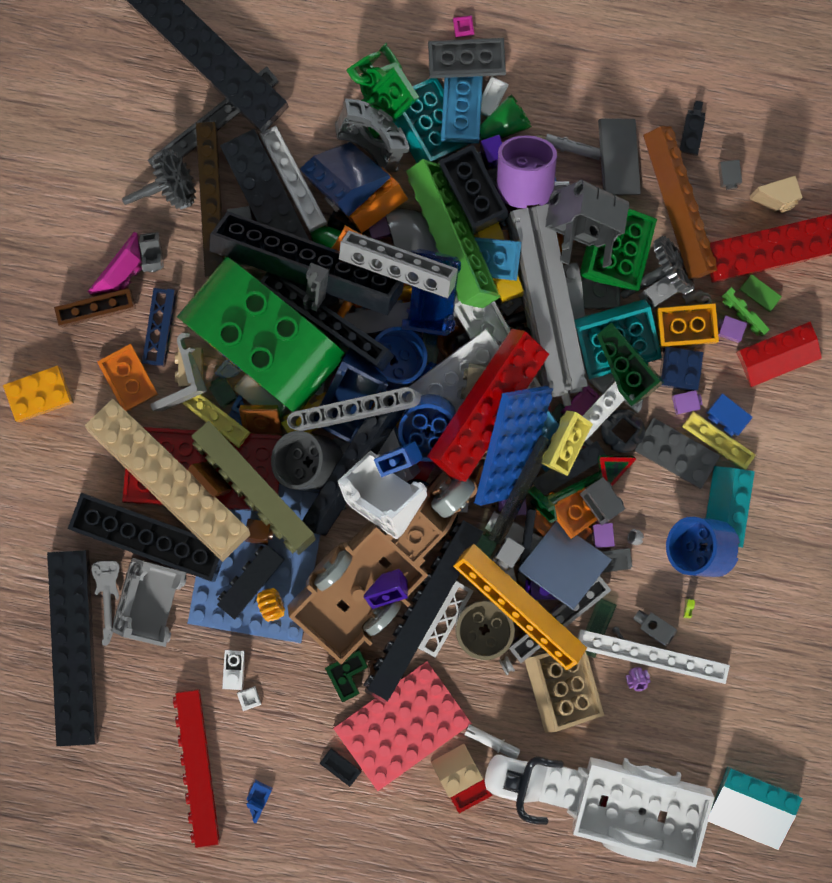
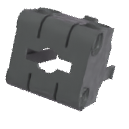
M583 180L553 191L549 198L545 227L565 235L560 261L565 264L570 263L574 239L587 246L595 245L600 247L605 245L602 267L610 266L612 263L613 242L619 235L625 233L629 202Z

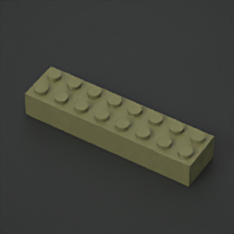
M210 421L206 422L192 435L194 440L192 444L201 456L203 454L206 455L205 458L214 470L216 468L219 469L218 472L227 484L229 482L232 483L231 486L240 498L242 496L245 497L244 500L253 512L255 510L258 511L257 514L260 520L266 526L268 524L272 526L273 534L279 540L281 538L285 540L284 544L292 554L296 552L300 555L316 540L314 533Z

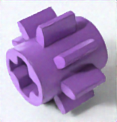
M641 667L632 668L629 671V675H626L628 687H634L635 691L646 689L648 683L651 682L648 670L643 671Z

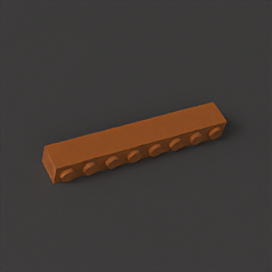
M660 126L644 134L643 137L688 278H701L717 271L716 259L712 254L710 241L705 233L704 222L700 217L699 206L695 201L693 188L687 177V169L681 158V151L675 139V132L671 126Z

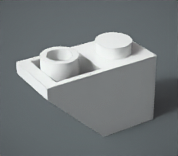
M225 650L222 689H243L245 671L244 651Z

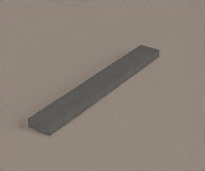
M267 66L258 73L272 88L279 83ZM225 99L161 150L169 148V150L173 149L174 153L178 152V157L182 156L183 159L197 147L196 123L216 122L218 131L240 114V112ZM154 156L147 160L151 166L154 164L152 160L155 158Z

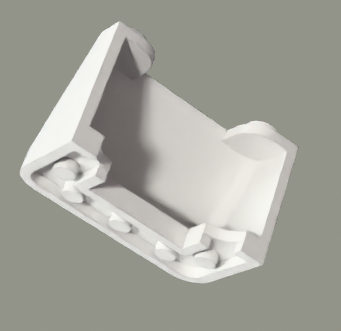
M369 451L338 480V484L345 501L352 509L393 538L398 539L405 532L427 497V488L421 482H413L410 485L394 473L381 478L374 459L379 457L380 454L376 455Z

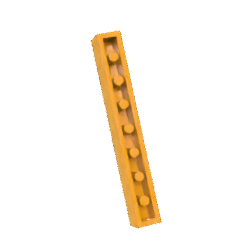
M475 544L463 551L454 567L566 670L578 664L587 649L579 639Z

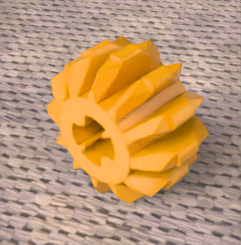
M268 588L257 594L258 607L262 617L267 622L275 621L284 616V603L275 588Z

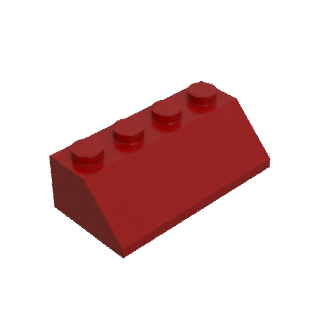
M811 321L736 352L750 387L822 359L818 338Z

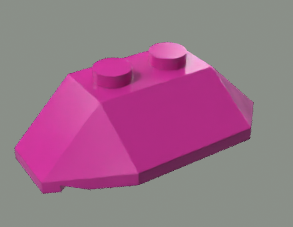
M135 231L87 292L90 295L98 296L127 289L131 283L129 281L133 275L136 276L141 271L140 236Z

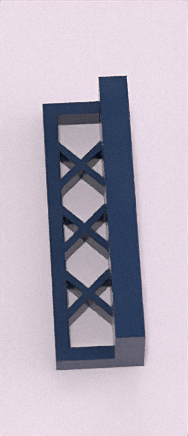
M153 288L142 364L162 367L166 365L177 291L174 289ZM157 293L166 294V300L162 306L156 301ZM161 310L163 319L157 325L153 320L154 314ZM158 329L160 338L154 344L150 338L151 333ZM155 348L157 350L156 361L147 360L148 352Z

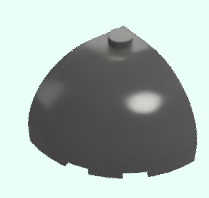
M396 208L386 215L393 246L427 258L441 255L436 248V241L429 232L428 222L423 217L422 212L407 208Z

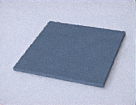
M556 521L518 571L574 610L612 559L578 535L570 539L558 521Z

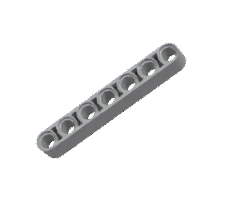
M409 387L295 411L288 416L287 423L292 429L307 431L413 408L420 403L421 396L416 390ZM409 393H412V400L410 402H407V395ZM393 397V404L388 406V399ZM375 401L374 409L370 410L369 404ZM356 405V412L351 414L352 406ZM337 409L338 415L336 418H333L332 413ZM317 413H319L320 418L317 422H315L314 417ZM301 417V424L297 426L296 420Z

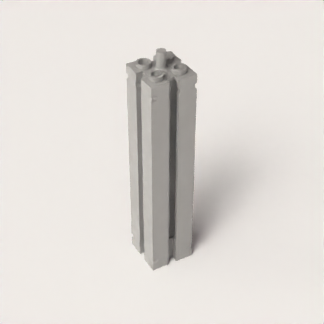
M549 204L513 210L508 213L506 223H508L507 228L510 241L522 242L518 277L524 290V295L521 297L527 326L531 331L532 338L549 353V356L537 373L541 387L549 386L553 388L552 397L562 396L563 405L569 406L571 405L569 394L582 391V387L587 386V381L584 377L585 371L563 263L560 261L561 253L556 231L545 227Z

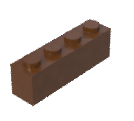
M128 288L56 306L54 309L58 326L64 328L135 310L136 306L132 291Z

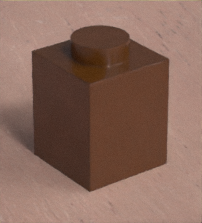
M247 519L246 527L250 531V536L245 542L268 545L269 539L273 540L274 535L271 525L268 524L266 526L261 520Z

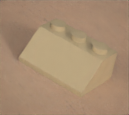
M796 176L760 186L750 195L752 201L773 212L780 210L781 213L792 210L791 208L798 205V201L803 198Z

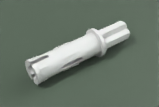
M470 724L464 734L493 748L497 753L501 752L513 759H516L520 753L519 748L504 742L505 739L500 740Z

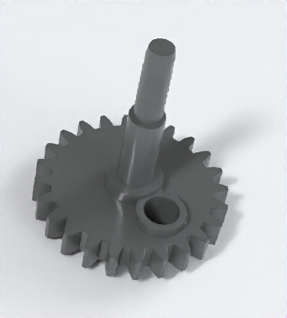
M166 148L154 154L155 158L152 159L154 162L152 167L155 169L153 174L157 177L155 182L143 186L142 189L122 198V202L127 205L162 191V196H166V201H170L171 206L175 205L176 209L180 208L182 210L195 203L194 199H196L194 193H196L194 186L196 185L192 182L193 176L189 174L191 170L186 168L187 163H183L182 156L178 157V152L174 153L173 149L169 150V148Z
M666 236L656 239L653 246L657 254L655 256L661 266L642 277L639 290L667 277L670 279V283L674 284L675 289L678 288V291L682 292V294L691 292L695 289L694 279L688 278L680 250ZM624 289L620 294L625 299L637 291Z

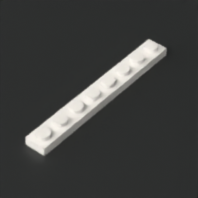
M582 629L579 631L578 639L587 647L586 651L726 684L730 667L728 664Z

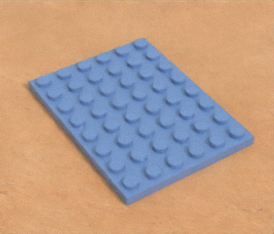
M279 483V497L303 520L319 493L290 489ZM228 509L245 526L247 525V519L260 520L257 514L258 511ZM314 534L316 540L300 555L296 552L292 554L286 548L283 538L279 540L273 535V540L269 539L268 546L285 560L258 593L268 588H275L284 603L285 611L283 617L267 622L262 617L258 607L257 594L235 620L217 606L219 603L217 598L224 590L228 592L232 587L230 582L236 575L240 577L244 572L242 570L243 566L248 561L252 562L257 557L254 553L261 545L263 547L266 546L264 544L244 541L222 562L215 582L196 576L187 624L302 643L304 630L289 617L287 605L306 587V581L315 569L320 535Z

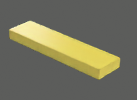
M202 394L182 403L205 422L210 421L225 438L238 448L250 434L248 430Z
M692 411L682 426L743 470L747 469L756 456L694 411Z

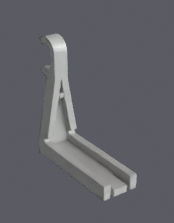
M181 333L177 338V344L182 356L187 381L191 385L151 403L152 411L163 412L207 392L203 378L192 355L195 349L191 347L187 349L184 339L189 337L190 333Z

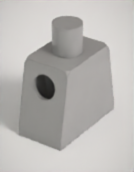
M664 277L638 296L641 300L646 299L652 310L679 291L675 289L673 283H670L669 278Z

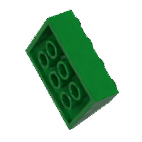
M629 209L625 233L619 235L613 242L611 265L605 268L602 267L605 245L600 247L595 245L586 246L580 269L581 277L598 283L639 291L657 219Z

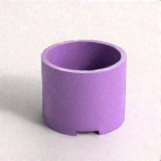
M516 136L501 144L498 150L496 189L503 202L513 207L526 209L527 205L539 204L542 206L549 202L550 195L555 187L557 160L556 149L550 142L535 136Z

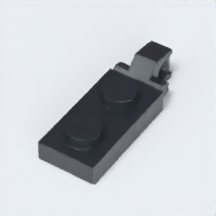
M695 101L693 110H688L679 148L681 153L698 156L705 123V113L701 112L703 106L701 101Z

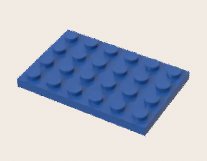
M542 386L502 393L474 503L481 506L526 494L530 475L533 472L534 460L538 454L539 441L543 435L542 430L547 419L548 407L552 401L551 393L553 388Z

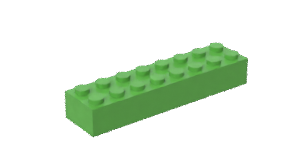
M422 159L406 171L408 182L414 189L415 199L422 208V215L428 222L429 232L436 241V248L442 255L443 264L458 269L455 283L458 300L462 304L483 309L500 298V294L475 240V236L439 168V164Z

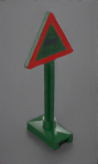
M599 455V472L555 494L545 496L535 486L528 489V492L535 498L530 501L531 505L552 523L557 520L555 505L558 501L588 487L603 477L613 486L635 462L636 458L634 456Z

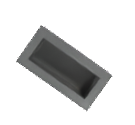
M604 477L580 493L601 525H604L626 509L622 499L616 496L612 485Z

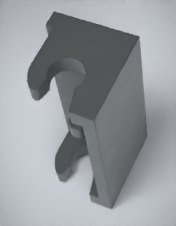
M313 263L309 265V270L306 274L308 280L303 305L307 304V301L312 300L314 301L312 310H318L326 296L329 269Z
M630 548L601 551L612 559L603 572L631 569Z

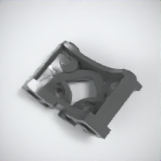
M344 99L343 109L338 120L335 122L337 139L350 141L361 146L369 152L379 167H383L387 172H397L403 153H408L409 151L408 141L402 129L398 128L392 121L393 118L383 110H377L364 101ZM366 127H372L377 131L382 140L379 137L374 138Z

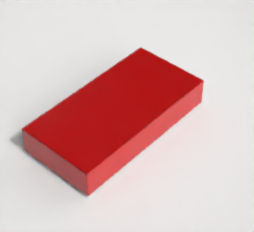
M483 778V780L450 798L458 813H461L493 795L486 789L485 779Z

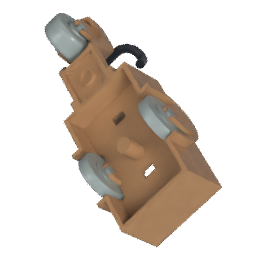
M443 470L430 484L420 479L409 480L407 483L410 485L413 482L424 484L427 488V497L405 532L398 539H395L369 521L348 543L343 542L320 561L308 577L306 587L287 605L289 617L341 665L364 641L371 646L373 644L372 636L383 630L394 619L401 604L404 603L407 607L411 604L406 598L372 609L365 600L364 594L381 574L400 569L408 580V596L428 576L423 565L425 562L423 557L439 541H443L448 531L458 522V512L477 493L476 483L470 476L464 482L453 479ZM383 556L391 563L387 569L379 562ZM341 600L350 606L346 611H343L337 605Z

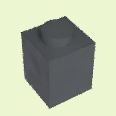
M740 160L724 161L718 164L720 186L726 187V190L737 189V186L742 183Z

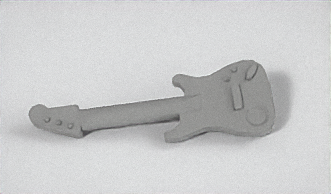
M113 560L99 561L92 565V574L97 585L95 594L98 595L100 591L103 592L105 628H103L104 639L102 644L104 646L109 644L113 635L111 594H114L117 600L119 599V592L116 587L119 563Z

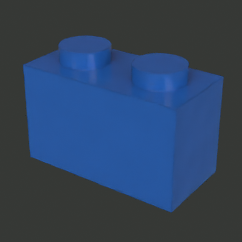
M723 393L719 395L706 412L709 415L708 419L715 424L720 423L724 426L723 430L730 436H738L753 418Z
M416 441L380 455L374 459V462L382 478L413 466L423 460Z

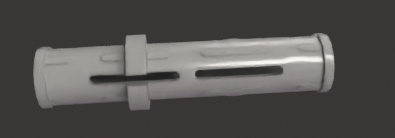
M548 133L546 135V140L556 149H560L561 152L567 151L596 160L600 159V148L569 140L568 137L561 138Z

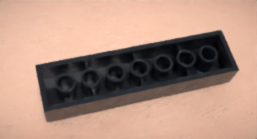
M84 493L80 494L68 529L211 582L216 581L222 565V561L192 532Z

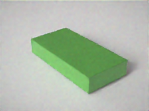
M750 274L739 289L768 312L772 311L782 297L752 274Z

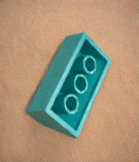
M714 466L706 518L724 521L731 525L739 537L740 543L738 547L743 548L755 471Z

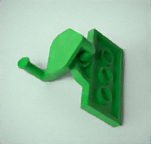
M387 43L379 51L367 55L346 70L355 83L360 84L364 97L361 101L369 103V106L377 110H383L393 118V122L419 98L403 73L401 64L387 46ZM380 52H382L390 64L381 68L373 67L372 64L381 56ZM367 127L374 138L380 137V134L372 127Z

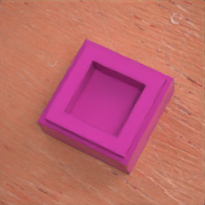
M472 15L453 18L455 38L474 36Z

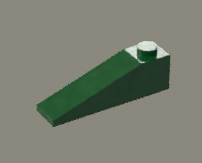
M612 322L597 334L617 388L631 407L649 396L664 383L662 378Z

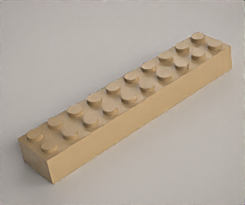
M114 399L85 424L87 431L222 562L250 536L249 529L216 497H212L198 480Z

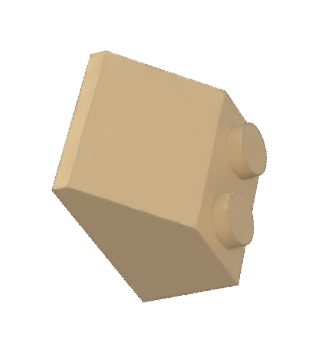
M464 743L431 761L449 798L483 780Z

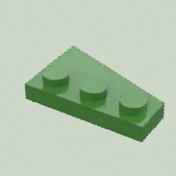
M732 287L721 296L724 299L722 301L723 304L729 309L733 308L737 312L736 316L742 322L746 321L751 326L750 330L755 335L764 336L770 329L756 313L747 310V303L743 299L736 298L733 295L736 291Z

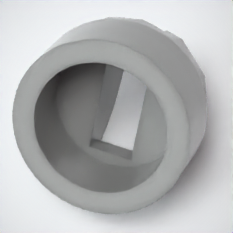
M632 529L627 537L628 543L640 545L643 543L644 535L641 531Z

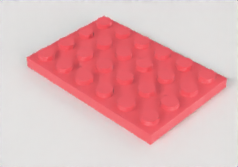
M426 661L399 681L388 702L383 703L374 698L333 729L376 790L379 791L472 723L431 665Z

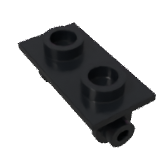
M334 210L332 215H330L327 226L342 231L346 225L362 235L366 233V231L361 233L352 222L349 223V219L343 212L339 210L335 212Z

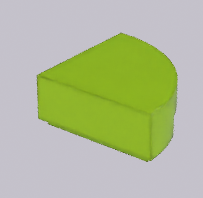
M685 599L683 618L690 619L692 617L695 600Z

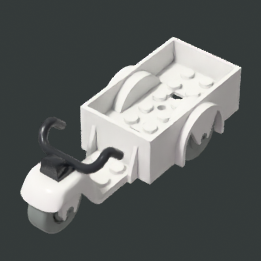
M495 755L490 760L485 774L486 789L496 796L516 801L517 813L523 821L536 825H547L549 821L547 817L528 815L524 810V803L536 801L548 803L567 809V813L574 818L572 824L573 835L602 842L603 846L607 849L630 858L652 862L659 861V858L696 867L715 797L710 788L680 781L682 776L680 772H677L676 776H672L652 766L633 765L627 758H624L623 764L619 765L590 757L587 769L578 767V770L563 767L564 763L562 760H551L539 756L531 758L529 761H521L503 755ZM601 795L608 796L606 807L599 806ZM660 810L667 812L665 823L657 821Z

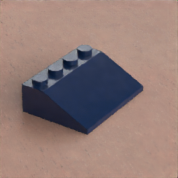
M351 142L314 155L300 168L310 183L348 217L391 178L388 173Z

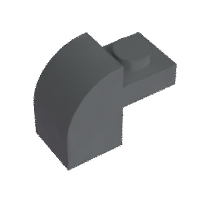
M159 232L140 234L139 244L142 254L143 272H156L164 268Z

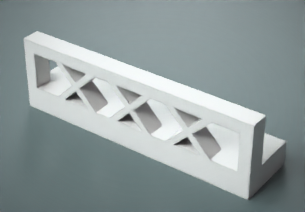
M457 581L455 582L418 649L436 658L456 623L460 612L464 609L472 595L473 590ZM459 587L468 592L463 600L456 601L455 593ZM455 604L457 610L455 616L447 618L445 613L447 607ZM446 621V632L437 634L436 626L438 623ZM436 638L438 644L434 652L425 647L428 640Z

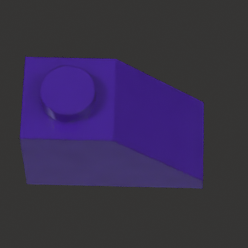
M400 569L381 574L366 591L364 598L372 609L408 598V580Z

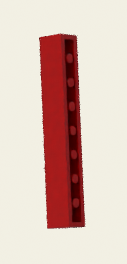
M200 689L176 692V697H173V706L178 710L175 722L176 727H180L181 735H178V744L183 749L180 760L181 766H185L186 772L183 774V783L188 787L185 799L186 804H190L191 811L188 812L189 824L193 826V831L190 832L191 843H195V848L219 845L220 838Z

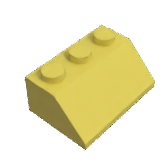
M566 411L565 415L560 419L557 431L551 438L548 450L543 454L541 463L568 476L593 423L576 412Z

